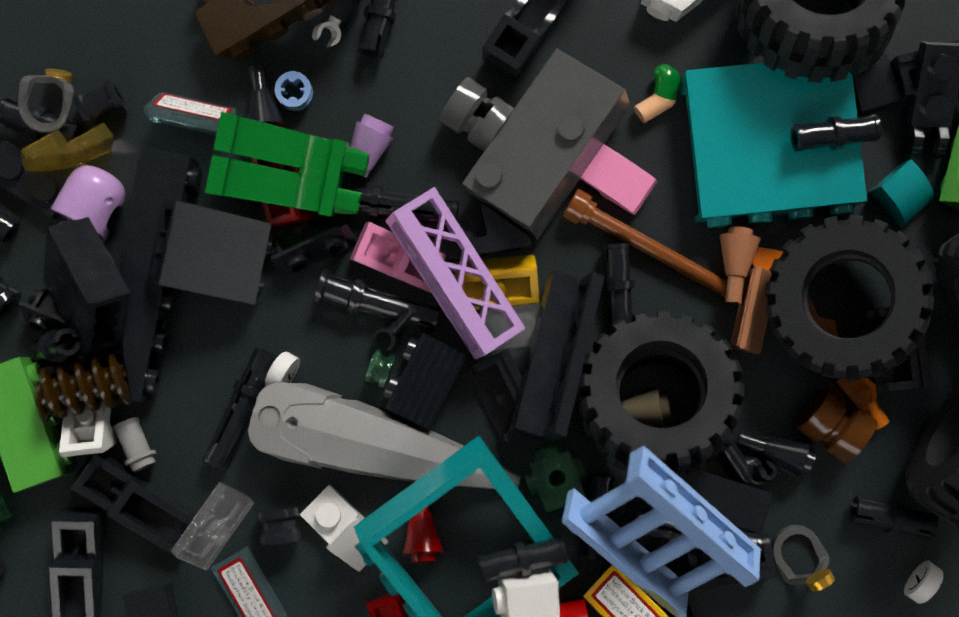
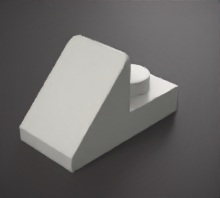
M102 401L101 409L94 412L87 405L84 413L80 415L73 414L69 409L62 423L59 447L61 457L103 453L117 444V437L110 424L111 408L107 407L104 401Z
M329 484L300 515L329 543L326 548L360 572L366 566L362 555L355 548L359 540L354 526L365 517ZM385 537L381 540L385 545L389 542Z

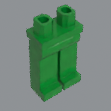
M221 111L213 150L297 167L298 173L212 155L205 193L316 211L321 215L330 217L335 216L336 213L358 214L362 192L341 188L344 172L366 176L370 155L356 148L349 147L350 143L337 139L333 141Z

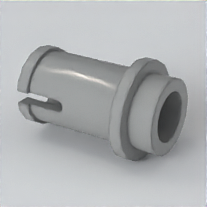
M138 417L127 419L113 426V430L116 432L127 459L124 465L125 467L130 466L132 473L156 464L153 457L157 454L156 450H150Z

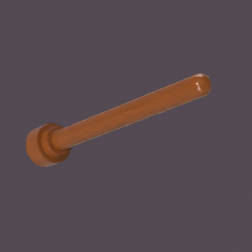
M580 189L576 190L562 215L563 218L576 225L578 222L584 225L589 222L621 241L630 243V246L725 298L727 280L596 208L597 203L591 200V195Z

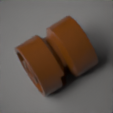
M826 386L806 406L796 423V429L814 442L823 440L824 450L846 464L855 458L869 442L876 430L877 421L859 407L849 409L847 407L848 399L831 386Z

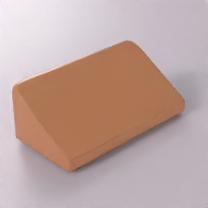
M753 267L749 269L747 277L744 278L742 304L738 305L730 343L731 348L734 350L752 354H760L768 321L766 311L768 303L765 289L766 282H770L772 275L771 272L764 268Z

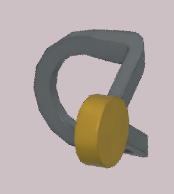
M45 69V75H27L20 80L18 94L19 114L23 122L31 129L38 132L51 133L60 129L68 121L74 93L73 86L71 85L72 73L59 69ZM35 83H55L62 88V111L60 117L52 123L37 121L29 110V100Z
M790 525L782 528L775 535L771 543L773 559L782 579L790 585L807 583L812 592H817L827 588L835 581L831 570L827 569L830 562L829 554L811 529L803 525ZM802 534L811 541L819 559L814 573L795 575L783 560L781 546L789 536Z

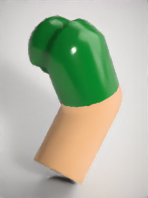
M661 64L653 71L652 76L655 82L654 94L634 106L636 114L643 123L668 110L676 102L681 79L678 71L668 64Z

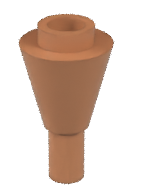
M729 227L728 233L719 235L725 275L727 277L725 303L742 304L744 278L748 275L761 238L753 235V229Z

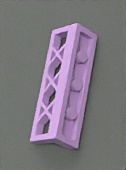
M435 187L397 209L386 219V223L475 360L487 355L526 329ZM430 201L439 215L437 229L421 226L412 211ZM444 224L446 225L450 233L443 231ZM428 235L435 237L434 244L431 242ZM441 239L457 242L462 250L459 265L444 262L439 254ZM467 260L473 268L466 267ZM451 271L458 272L457 279H455ZM464 274L480 278L484 284L482 301L466 296L462 290ZM490 295L496 304L489 302ZM473 306L480 307L479 314ZM487 309L502 312L511 328L493 338L485 325Z

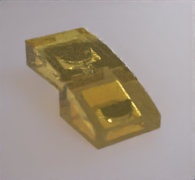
M103 122L67 142L57 129L21 149L22 166L26 171L41 172L59 170L86 163L112 151L113 134Z

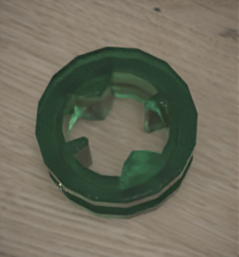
M376 349L367 369L364 383L369 385L371 382H376L378 388L384 390L396 356L391 354L385 357L382 355V350Z

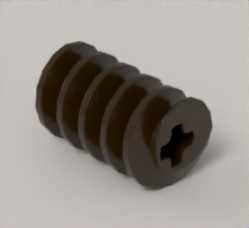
M114 354L108 355L107 367L104 368L97 357L91 358L90 371H85L80 360L75 361L73 374L70 375L63 364L57 365L55 378L50 376L46 367L40 368L39 381L36 382V400L41 418L45 422L50 420L52 413L58 419L66 417L69 409L75 415L83 414L86 405L92 412L101 409L102 401L109 408L116 407L119 402V396L126 405L132 403L126 367L123 364H119Z

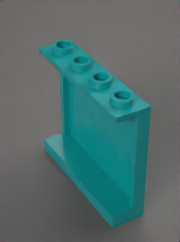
M763 63L686 70L680 78L681 95H686L699 211V214L695 216V223L707 222L708 228H721L732 226V219L748 218V224H761L772 222L773 215L788 214L789 220H801L814 217L813 211L829 209V216H840L855 213L854 207L867 202L861 143L845 144L839 150L822 147L796 152L792 148L790 139L791 127L794 124L826 122L832 116H840L842 119L857 118L854 83L851 73L848 72L847 78L844 80L831 82L830 78H823L821 83L808 82L806 77L797 76L796 80L785 77V71L779 68L773 71Z

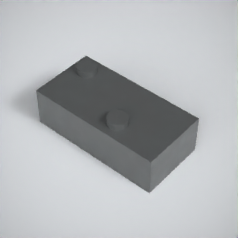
M556 48L467 175L462 185L472 198L486 205L538 240L596 154L630 108L626 89Z

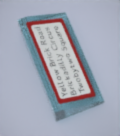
M165 92L156 94L145 105L143 111L153 122L214 136L217 134L221 111L237 115L235 108Z
M248 546L211 567L239 617H288Z

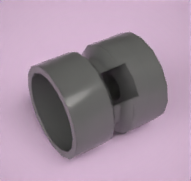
M466 77L446 103L440 114L439 121L457 134L465 131L467 133V141L484 152L510 116L514 107L498 96L492 99L488 98L485 87L472 78Z

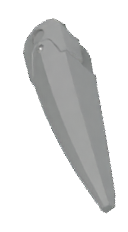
M275 382L266 385L258 394L248 428L250 442L257 450L280 460L319 469L323 466L338 471L408 482L417 481L464 447L436 432L358 400L342 399V395L307 383ZM501 465L518 488L521 476ZM480 468L455 486L495 489Z

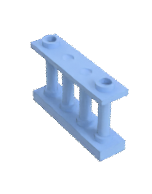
M644 445L630 453L625 483L593 502L587 500L574 488L568 491L562 523L675 617H686L688 593L690 590L725 572L731 574L745 587L759 581L760 548ZM636 496L643 498L654 508L622 528L606 516L607 513ZM666 522L673 524L683 533V535L652 552L646 550L636 541V539ZM696 547L702 549L712 558V560L680 577L665 566V564Z

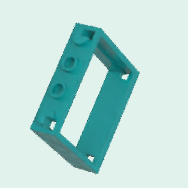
M477 436L354 526L359 540L355 548L362 555L366 565L370 567L375 563L382 571L379 578L387 591L393 597L398 593L406 601L403 604V608L409 617L442 616L381 540L479 468L534 542L554 538L480 436ZM569 558L567 563L548 566L558 581V589L579 574ZM490 597L464 617H500V614L496 615L493 600Z

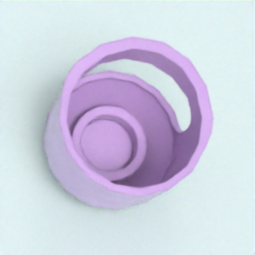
M81 166L70 174L51 210L69 221L89 217L104 243L110 233V230L107 229V222L117 206H123L126 194L122 183L107 171L94 166Z

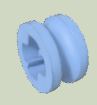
M286 72L275 83L274 91L276 98L284 108L290 111H300L311 103L313 98L312 85L307 77L300 72ZM291 83L293 86H297L302 83L304 85L303 88H300L303 94L302 98L298 100L292 96L288 100L285 99L284 95H288L285 89L286 85Z

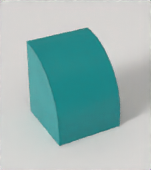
M912 159L897 166L869 191L901 228L934 199V191L930 182Z

